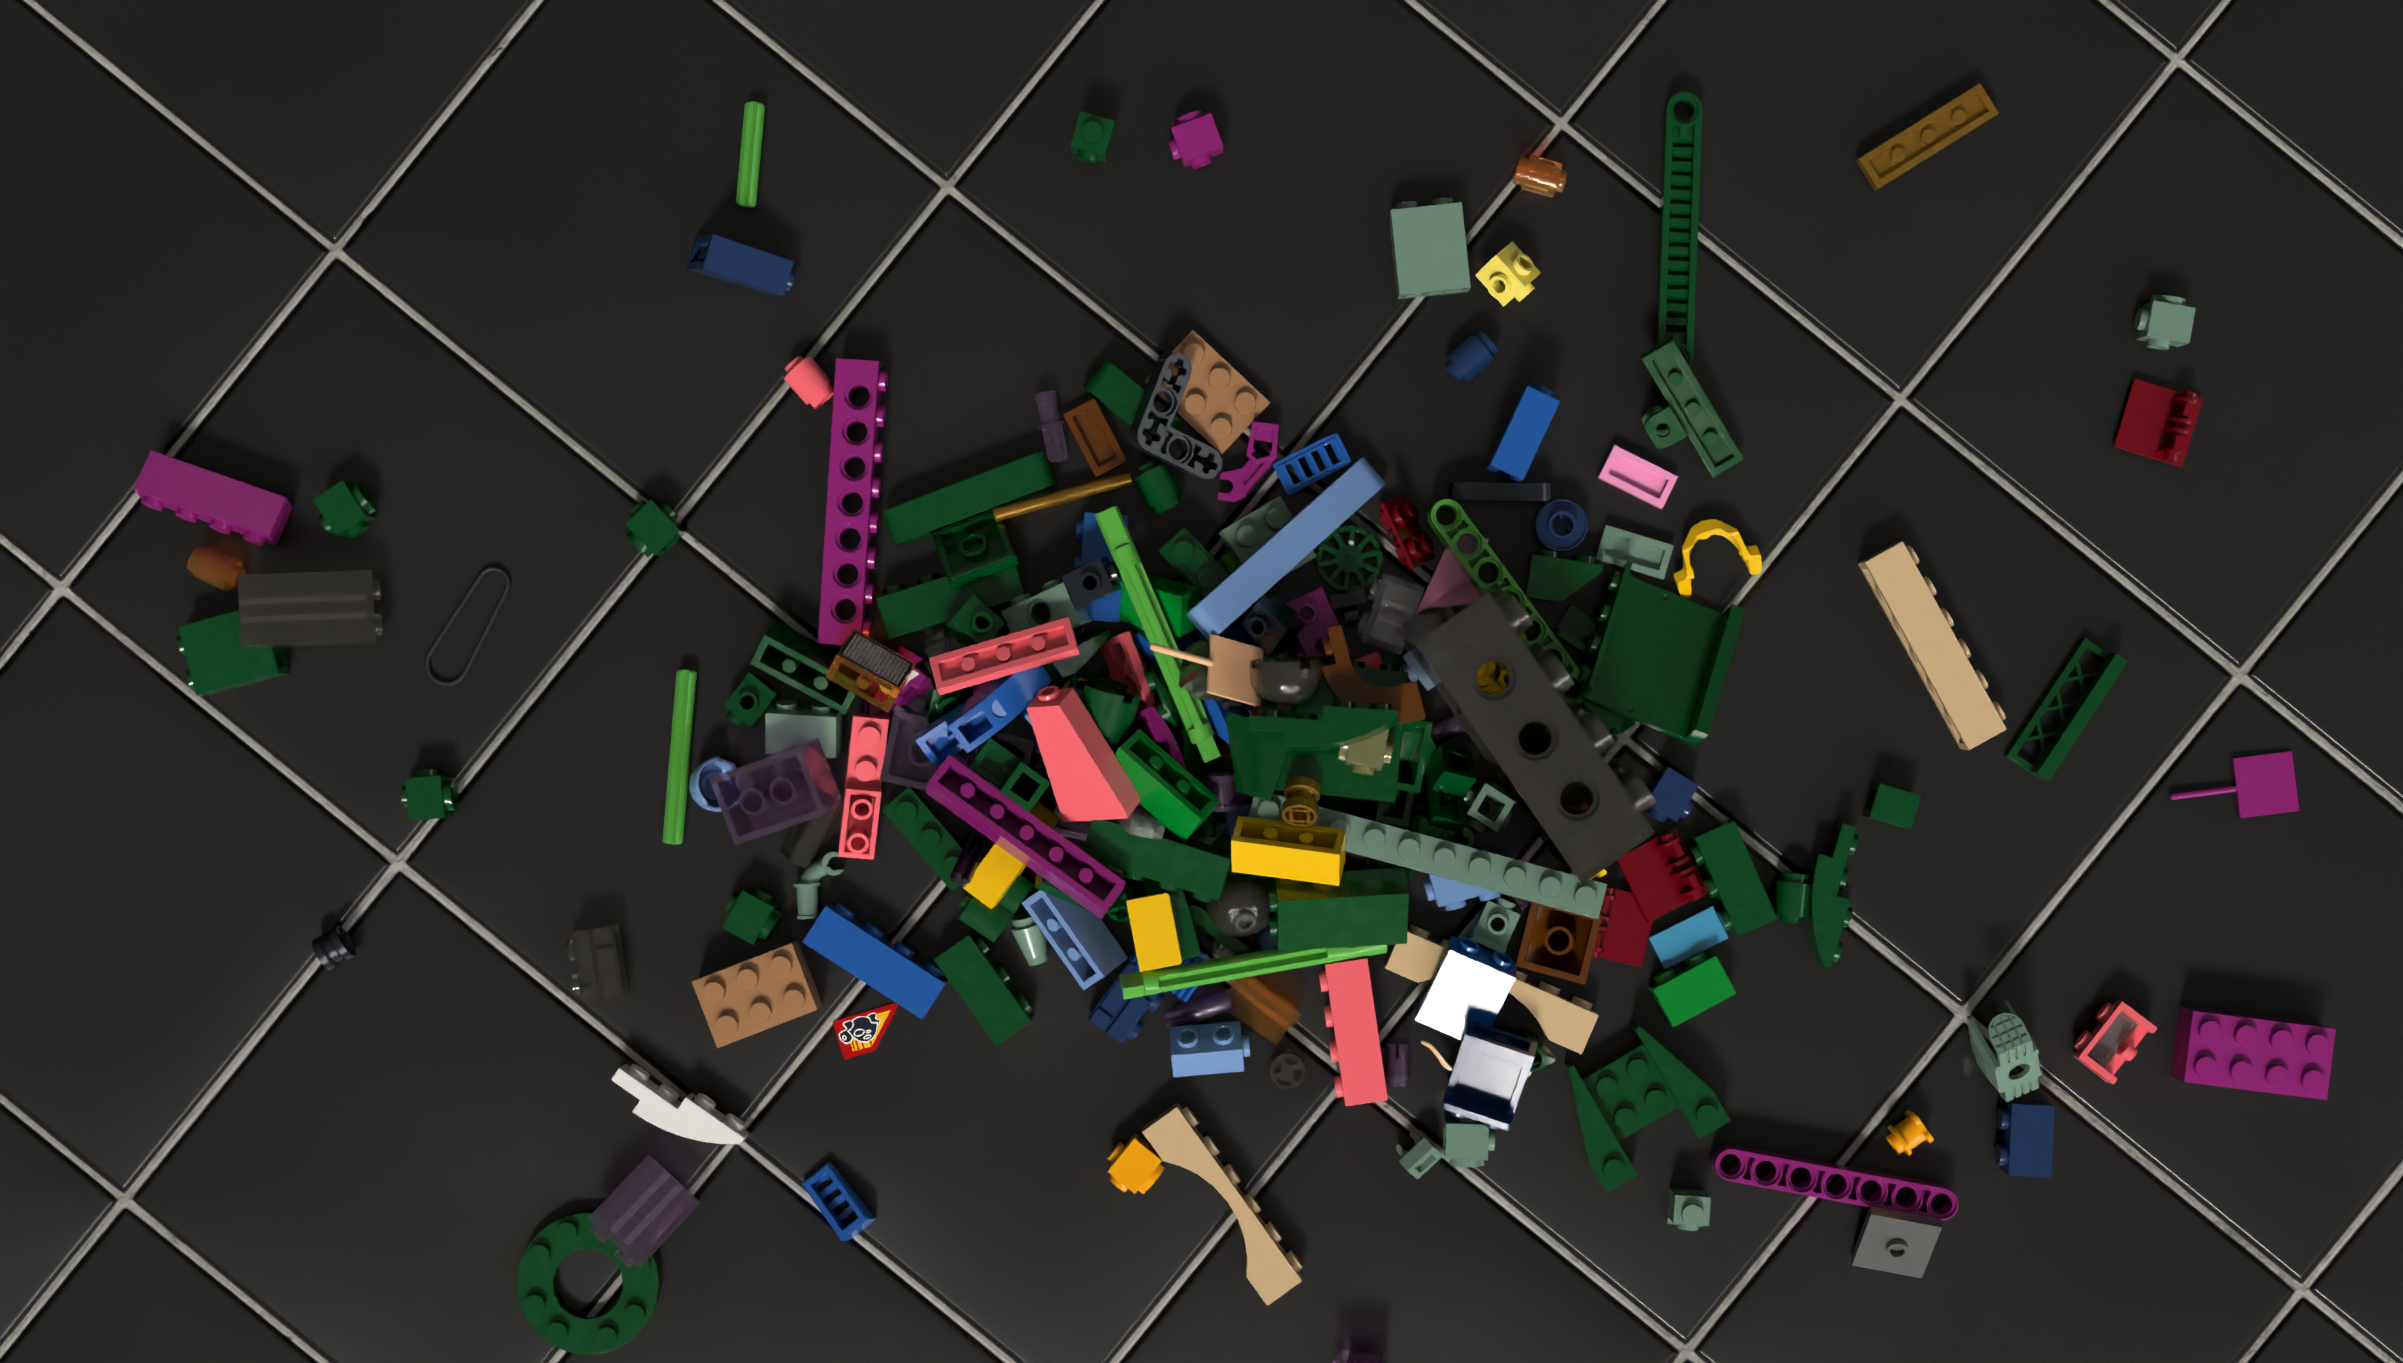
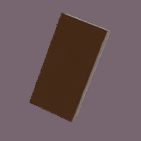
M1095 398L1063 414L1096 478L1127 462Z

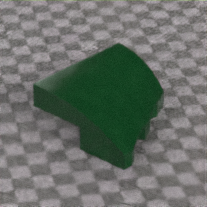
M1228 712L1226 722L1236 792L1271 803L1288 752L1283 748L1284 736L1252 734L1248 731V717Z

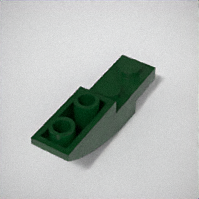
M1334 700L1333 706H1323L1322 720H1317L1318 715L1314 713L1297 712L1295 718H1281V712L1259 710V716L1249 715L1248 731L1259 735L1284 736L1283 748L1287 751L1329 750L1355 744L1385 732L1400 722V713L1397 710H1392V705L1387 703H1370V709L1355 708V702Z
M1836 821L1826 855L1812 852L1807 874H1810L1809 883H1812L1809 918H1806L1810 945L1817 964L1830 969L1833 961L1837 962L1840 958L1843 946L1842 941H1839L1843 927H1848L1852 917V907H1849L1850 900L1837 896L1839 889L1843 890L1846 885L1849 873L1848 869H1845L1848 855L1854 854L1858 844V835L1855 834L1856 827Z

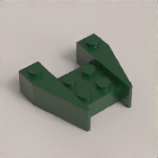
M1632 1022L1630 1026L1639 1041L1579 1076L1574 1065L1569 1060L1564 1062L1583 1154L1606 1193L1638 1175L1619 1141L1673 1109L1679 1107L1693 1133L1699 1139L1731 1121L1714 1091L1635 1022Z

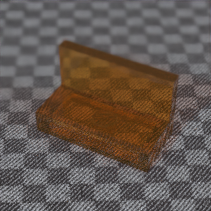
M1253 976L1236 979L1219 1003V1006L1276 1045L1291 1024L1294 1025L1302 1014L1301 1009Z

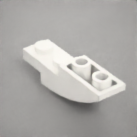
M628 1064L623 1065L611 1079L640 1100L632 1111L634 1114L665 1131L685 1138L717 1144H741L749 1135V1132L744 1129L745 1123L733 1114L728 1113L725 1116L715 1109L716 1103L702 1093H698V1095L691 1093L681 1102L678 1100L679 1095L676 1091L664 1084H661L659 1087L648 1079L650 1074L636 1064H632L631 1067Z

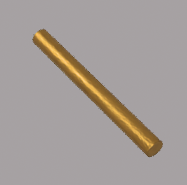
M1125 471L992 508L993 515L997 522L1132 485V478L1130 472Z

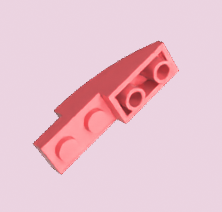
M853 712L846 763L838 857L874 860L889 716Z

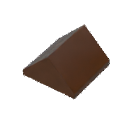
M1531 902L1516 962L1517 967L1586 985L1603 915L1600 914L1599 919H1593Z

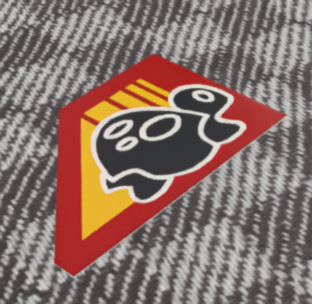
M896 1002L833 1021L844 1060L876 1050L898 1008Z

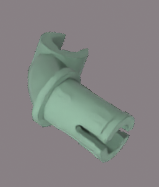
M829 851L824 857L812 862L802 872L797 882L793 883V887H796L797 919H816L819 917L818 886H821L819 880L826 874L835 876L844 871V869H832L827 865L832 857H838V851Z

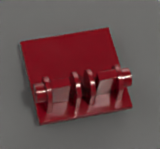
M2134 379L2113 447L2183 467L2203 399L2198 398V394L2184 390L2181 393Z
M1405 494L1383 502L1378 506L1381 512L1378 516L1385 530L1390 528L1393 530L1387 533L1388 537L1395 535L1397 539L1392 545H1400L1395 551L1402 566L1406 565L1409 571L1435 558L1432 552L1434 551L1433 542L1430 536L1422 531L1417 520L1419 518L1418 510L1415 504L1407 499Z
M1677 827L1616 858L1647 923L1690 900L1700 899L1707 892Z
M1607 886L1600 911L1603 917L1593 957L1642 967L1653 920L1647 923L1632 892Z

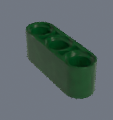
M1104 359L1082 387L1131 427L1145 390L1112 363ZM1154 398L1156 410L1159 412L1163 411L1165 407ZM1148 415V419H1154V422H1159L1160 418ZM1174 416L1170 427L1179 431L1184 423L1177 416ZM1144 429L1142 435L1146 437L1147 441H1151L1152 435L1148 432L1149 429Z

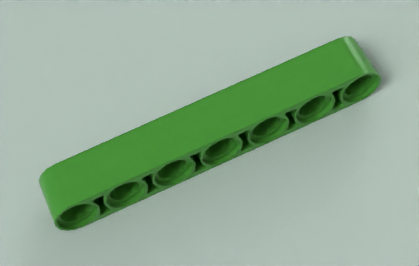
M1442 499L1433 503L1427 512V521L1430 527L1462 568L1489 608L1497 614L1498 619L1523 653L1530 659L1536 668L1535 671L1548 689L1560 702L1567 704L1582 702L1583 700L1577 698L1581 684H1578L1577 694L1571 698L1566 697L1562 691V686L1566 679L1573 678L1577 681L1580 669L1462 507L1451 499ZM1440 506H1447L1453 512V520L1447 526L1437 521L1436 512ZM1463 534L1469 535L1474 541V549L1467 555L1461 553L1457 547L1458 538ZM1484 563L1492 565L1495 570V577L1490 583L1483 582L1478 576L1479 567ZM1504 592L1512 593L1516 599L1515 608L1511 612L1504 611L1499 605L1500 596ZM1527 620L1532 621L1537 628L1536 636L1530 641L1525 640L1520 633L1521 625ZM1548 649L1553 650L1558 658L1557 664L1552 669H1546L1541 662L1542 654Z

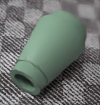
M1028 911L1014 916L1011 919L1013 926L1010 929L1025 959H1027L1028 965L1034 966L1048 961L1046 937Z

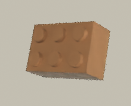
M798 939L692 981L717 1048L811 1013L823 1006Z

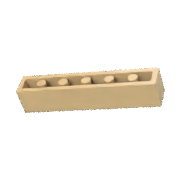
M1903 541L1894 543L1859 562L1858 565L1959 748L1970 750L2007 730L2003 723V720L2006 719L2005 714L1996 701L1991 702L1985 691L1988 688V683L1979 670L1974 671L1968 660L1971 657L1969 648L1961 638L1957 640L1951 629L1954 623L1950 614L1944 607L1940 609L1933 596L1937 592L1931 580L1927 576L1922 577L1916 566L1919 564V559L1910 545L1905 546Z

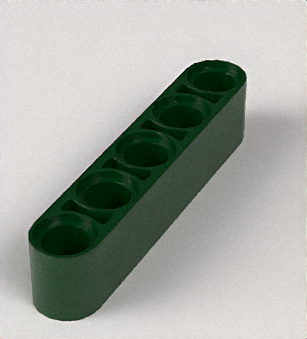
M1042 451L900 504L882 512L894 546H899L990 511L994 507L1016 502L1056 486L1057 483L1046 454Z

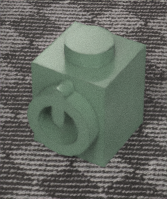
M2152 295L2151 301L2143 304L2142 308H2139L2134 321V328L2138 330L2136 340L2147 341V347L2159 350H2169V346L2180 347L2189 344L2196 308L2186 306L2187 300L2184 298L2169 295Z
M1468 1117L1459 1119L1444 1118V1158L1450 1159L1449 1164L1456 1167L1484 1166V1160H1488V1151L1495 1150V1129H1489L1482 1122Z

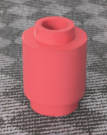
M800 355L785 367L788 374L784 377V380L806 405L811 404L814 409H817L834 395L833 381L811 356L803 359Z

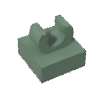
M1412 1131L1409 1135L1414 1139L1415 1146L1410 1151H1406L1398 1144L1396 1151L1402 1156L1399 1160L1401 1165L1411 1175L1419 1179L1444 1155L1427 1138H1422Z

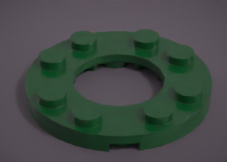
M575 1212L553 1221L530 1242L524 1252L518 1270V1298L527 1321L545 1341L570 1353L581 1355L601 1354L625 1345L648 1323L659 1300L661 1273L658 1259L651 1244L634 1225L610 1213ZM593 1249L605 1253L616 1262L622 1274L623 1289L618 1303L611 1311L599 1317H582L572 1314L561 1304L555 1293L554 1281L558 1265L567 1255L577 1250Z

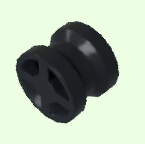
M339 925L332 928L329 935L325 937L318 936L312 940V948L315 955L328 970L337 967L340 960L351 959L357 953L352 939Z

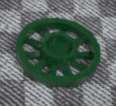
M1357 526L1338 527L1319 544L1316 553L1317 569L1322 579L1332 588L1343 592L1368 587L1378 577L1382 568L1383 555L1377 539L1367 530ZM1350 531L1348 545L1344 544L1339 533ZM1355 532L1365 536V539L1358 546L1354 545ZM1333 536L1340 547L1339 550L1326 545ZM1371 541L1376 551L1362 553L1363 547ZM1323 550L1334 554L1335 559L1322 561ZM1377 556L1376 568L1363 562L1364 558ZM1336 564L1338 568L1328 577L1323 567ZM1361 567L1373 572L1366 581L1359 571ZM1341 571L1345 573L1344 585H1339L1333 581ZM1351 573H1355L1360 585L1349 586Z

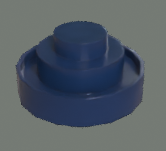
M1556 499L1545 504L1538 511L1534 521L1535 533L1539 542L1546 548L1558 552L1568 551L1577 547L1584 540L1588 530L1587 518L1583 509L1567 499Z

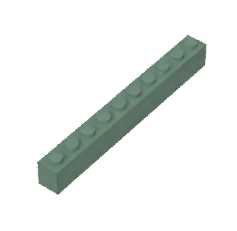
M1274 794L1271 803L1253 798L1248 817L1284 821L1281 813L1283 802L1286 801L1285 797ZM1318 806L1317 822L1313 825L1346 829L1345 852L1589 918L1599 919L1607 888L1605 883Z

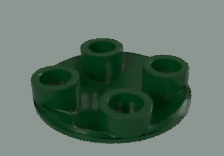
M1152 663L1150 669L1144 671V675L1150 690L1154 691L1155 695L1159 694L1161 703L1156 704L1157 711L1169 728L1179 729V712L1160 668L1155 663Z

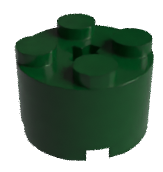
M1081 673L1073 674L1069 688L1075 690L1107 743L1120 745L1122 738L1130 737L1142 696L1141 692L1136 689L1135 694L1132 695L1127 692L1129 685L1107 677L1089 674L1088 681L1079 680Z

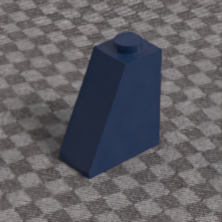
M714 234L696 235L686 268L693 272L775 296H784L785 290H790L795 277V271L792 270L794 261Z

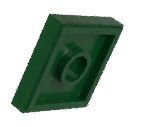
M992 510L931 533L952 590L1019 564L1002 520L995 521Z

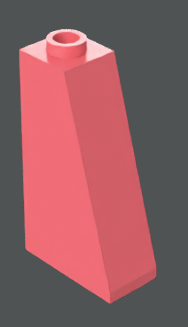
M1056 686L1041 689L1027 706V712L1063 822L1127 819L1141 801L1140 795L1073 688L1058 689Z

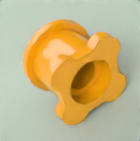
M1908 1109L1904 1112L1907 1118L1894 1127L1892 1125L1887 1127L1890 1134L1886 1136V1139L1898 1154L1904 1151L1910 1156L1913 1148L1926 1140L1931 1143L1934 1141V1138L1925 1128L1919 1117Z

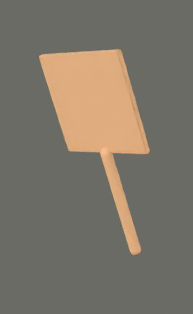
M1213 634L1210 635L1208 658L1155 643L1150 645V649L1153 651L1208 666L1206 693L1257 707L1261 706L1264 653L1261 648Z

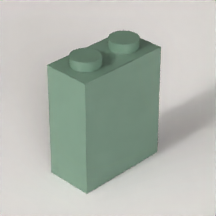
M1439 198L1432 200V205L1418 207L1416 201L1398 203L1396 204V209L1390 210L1389 223L1397 299L1463 293L1470 290L1471 284L1462 202L1453 203V198Z

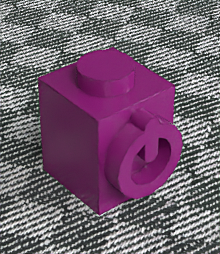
M1203 110L1193 111L1171 122L1173 138L1167 140L1173 159L1177 160L1180 158L1183 167L1191 165L1193 169L1206 166L1213 162L1211 157L1224 153V146L1211 113L1204 115Z

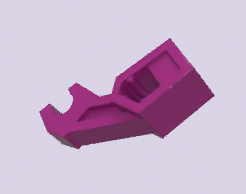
M1252 421L1246 454L1249 461L1242 469L1220 474V480L1230 481L1233 489L1229 493L1218 492V501L1235 503L1245 498L1247 492L1276 460L1278 424ZM1254 441L1272 443L1269 456L1256 459L1252 455L1255 453L1253 448Z

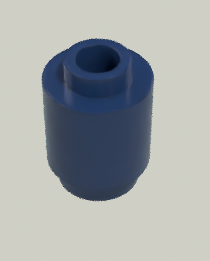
M1481 330L1474 335L1470 333L1445 355L1448 361L1445 368L1456 381L1459 382L1463 378L1465 381L1470 382L1494 360L1493 355L1498 352V349Z

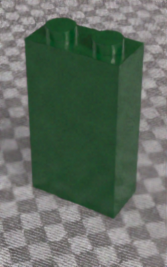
M1405 868L1343 871L1339 886L1275 878V890H1268L1269 911L1275 912V915L1268 916L1270 937L1277 938L1278 951L1407 944L1409 891Z

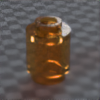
M1529 155V158L1520 156L1513 184L1520 185L1521 190L1553 198L1555 192L1562 193L1568 172L1562 171L1563 163L1534 155Z
M199 545L196 547L187 565L188 571L192 572L195 578L226 592L233 587L237 588L245 576L242 559L212 546L203 547Z

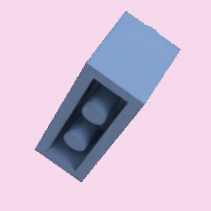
M1038 890L1022 902L1025 909L1083 990L1105 977L1128 959V956L1104 922L1089 910L1041 890Z

